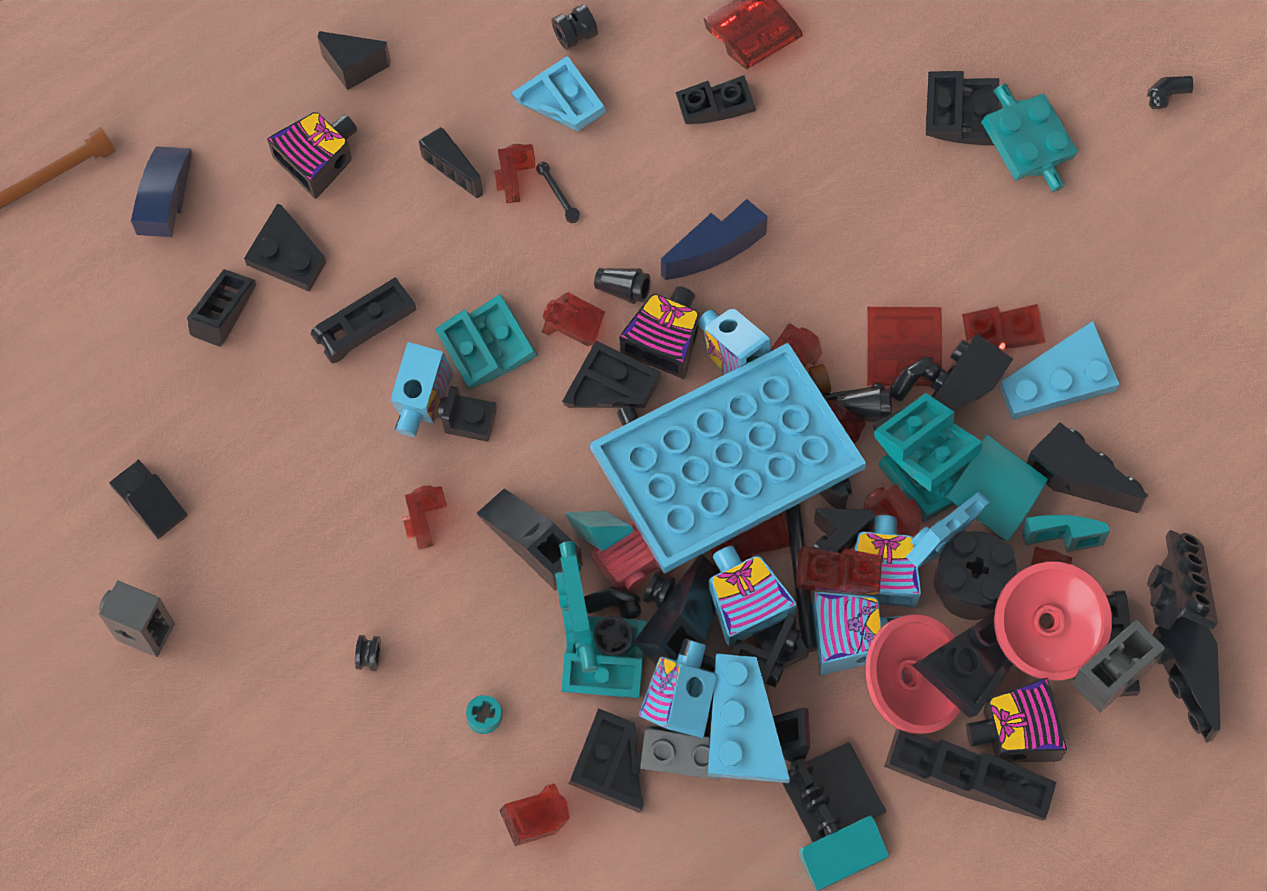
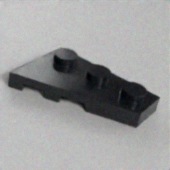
M995 612L912 665L969 718L978 715L1013 665L1005 656L998 643L994 626Z

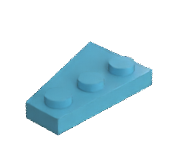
M1092 321L1001 381L1000 390L1013 420L1117 391L1120 384Z
M716 654V681L713 691L707 776L789 783L788 771L757 657Z

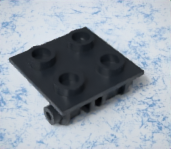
M850 742L807 762L804 758L794 761L790 764L791 769L787 770L790 779L789 783L782 782L812 842L822 839L870 815L876 818L886 813Z

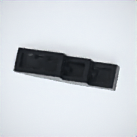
M900 729L895 731L884 765L886 768L957 795L1042 821L1047 817L1057 783L987 752L978 755L943 739L935 742L921 735L908 733Z

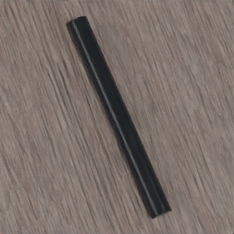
M797 504L785 511L801 639L808 652H814L818 650L801 508L800 504Z

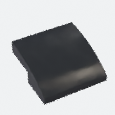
M964 71L928 72L926 135L956 143L994 145L981 121L986 115L999 110V99L993 92L1000 86L999 78L964 79Z

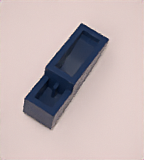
M156 146L153 150L139 184L131 217V223L137 235L173 236L176 214L181 213L192 154L190 148Z
M748 199L744 200L723 221L710 213L661 258V276L665 280L685 277L708 270L732 259L766 235L768 216Z

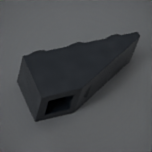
M977 333L967 342L962 339L950 355L954 362L949 370L945 371L942 369L930 385V388L935 390L931 397L955 412L991 392L1013 361V358Z
M1061 422L1030 451L1026 462L1048 478L1046 485L1056 492L1135 513L1142 509L1148 497V494L1144 492L1142 485L1136 479L1122 474L1115 468L1114 463L1107 455L1101 452L1097 453L1085 443V439L1078 431L1073 428H1067Z
M504 488L480 509L477 515L556 591L555 573L562 572L560 559L562 556L559 545L572 540L555 523ZM575 544L578 563L582 567L581 548Z
M704 554L696 558L633 641L656 666L661 657L677 661L683 639L701 644L705 641L716 611L709 590V580L721 572Z
M1181 616L1176 619L1170 630L1161 626L1156 627L1152 635L1165 647L1157 663L1163 664L1167 671L1169 686L1175 697L1178 699L1182 698L1189 711L1187 715L1191 727L1197 734L1201 733L1207 743L1212 741L1220 730L1218 643L1208 627Z

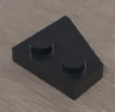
M278 203L244 257L247 266L309 292L326 264L325 256L285 208Z
M596 340L562 402L568 408H622L628 405H633L634 408H645L662 374L660 371Z
M598 708L568 784L640 813L644 803L640 790V764L636 751L637 735L635 723Z

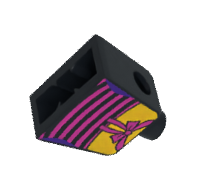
M313 112L267 138L272 157L316 199L351 162L352 155L346 139L358 130L355 123L346 114L330 124L319 113Z
M677 286L670 299L658 294L650 295L622 331L619 337L620 352L684 379L699 331L698 321L700 313L690 308L695 299V294L686 287Z
M1048 678L1040 679L991 697L987 700L984 707L986 720L966 723L967 737L971 747L992 743L995 756L1010 763L1057 762L1062 760L1067 751Z

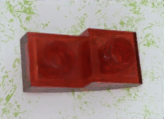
M1038 304L1001 312L999 307L996 306L962 314L966 342L977 333L999 349L1045 343L1041 312Z
M783 513L712 548V558L716 552L728 546H734L741 562L752 558L753 554L790 547ZM713 559L715 567L719 570L715 560Z
M803 546L798 552L795 588L839 594L878 595L880 593L882 556L845 549L841 553H835Z

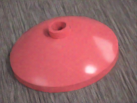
M1043 562L1024 568L1008 581L996 604L994 626L1002 651L1015 667L1035 678L1065 680L1076 677L1079 669L1108 645L1112 630V614L1103 589L1091 575L1071 564ZM1043 614L1049 615L1051 619L1048 628H1043L1040 624V618Z
M912 614L891 620L875 635L866 659L867 687L877 710L891 725L913 734H926L941 730L949 725L961 711L912 666L955 638V635L944 624L932 617ZM901 671H902L903 674H904V681L902 680V677H901Z

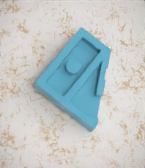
M568 56L512 92L517 103L575 131H579L606 113L604 105Z
M977 492L943 520L936 522L931 528L928 526L924 527L911 541L915 547L906 558L918 568L939 557L946 544L956 534L965 531L990 502L980 492Z

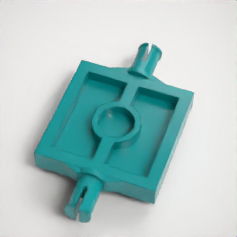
M1006 83L1003 86H998L993 92L998 97L1003 108L986 115L981 123L1012 177L1017 181L1027 176L1043 175L1051 192L1060 190L1065 186V183H1063L1055 168L1060 163L1073 159L1078 150L1044 93L1027 100H1015Z
M567 541L559 545L562 556L560 558L562 572L555 573L560 608L563 609L562 616L567 645H575L577 657L581 658L582 672L588 673L599 669L595 652L596 642L591 640L579 573L581 564L578 563L575 542Z

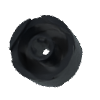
M963 531L956 534L942 550L934 575V588L936 594L944 603L943 606L953 615L967 620H980L995 612L996 604L1003 588L1017 574V564L1013 548L998 537L985 532ZM972 573L979 575V579L972 577Z

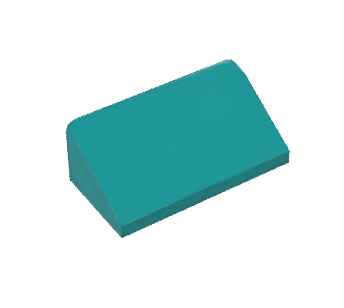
M607 511L565 513L575 534L601 551H605L634 531L630 524Z
M872 815L801 848L798 855L816 891H820L889 858Z

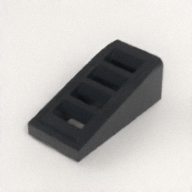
M440 127L419 140L421 156L425 161L475 198L483 195L480 175L444 128Z
M223 269L188 315L187 321L190 335L216 346H221L230 334L253 292L256 281ZM228 286L239 291L234 293L224 288ZM220 298V299H223V300L228 301V302H230V303L228 304V303H225V302L220 301V300H218V299ZM213 310L217 313H220L221 315H217L215 313H212L211 311Z

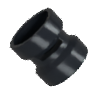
M585 4L573 8L572 13L568 15L560 14L551 20L555 35L565 50L576 46L578 40L582 38L588 40L598 35L596 22Z
M609 616L598 622L594 629L593 638L601 652L608 656L617 657L624 655L630 650L633 645L634 634L627 621L620 617Z

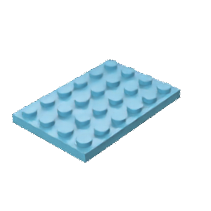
M789 343L590 443V450L664 574L864 470L866 466L865 460Z

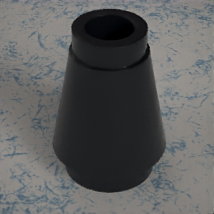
M599 268L594 279L595 289L635 304L637 301L644 302L647 299L651 284L650 275L643 273L641 268Z
M881 386L846 394L845 396H838L839 418L877 422L892 414L890 389L881 390Z

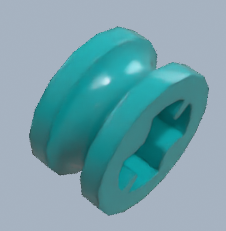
M480 695L469 702L466 716L468 725L473 731L479 734H487L498 728L502 717L498 701L491 696ZM484 706L490 707V714L495 713L494 718H486L484 723L478 722V715H473L474 711H482Z

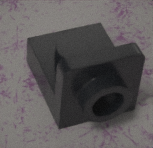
M450 386L448 396L442 397L440 400L438 418L442 419L444 432L447 434L488 442L497 406L495 402L460 396L459 388Z

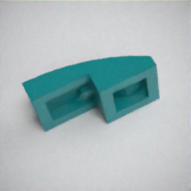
M1071 515L1028 517L1022 529L1026 546L1063 539L1066 552L1102 546L1110 532L1109 526L1106 523Z

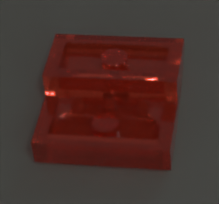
M734 0L704 18L706 29L725 44L727 54L746 70L803 36L800 27L777 0Z
M867 306V386H872L874 383L891 386L904 368L923 356L932 357V361L940 364L942 370L941 307ZM921 376L914 386H930L932 382H928Z

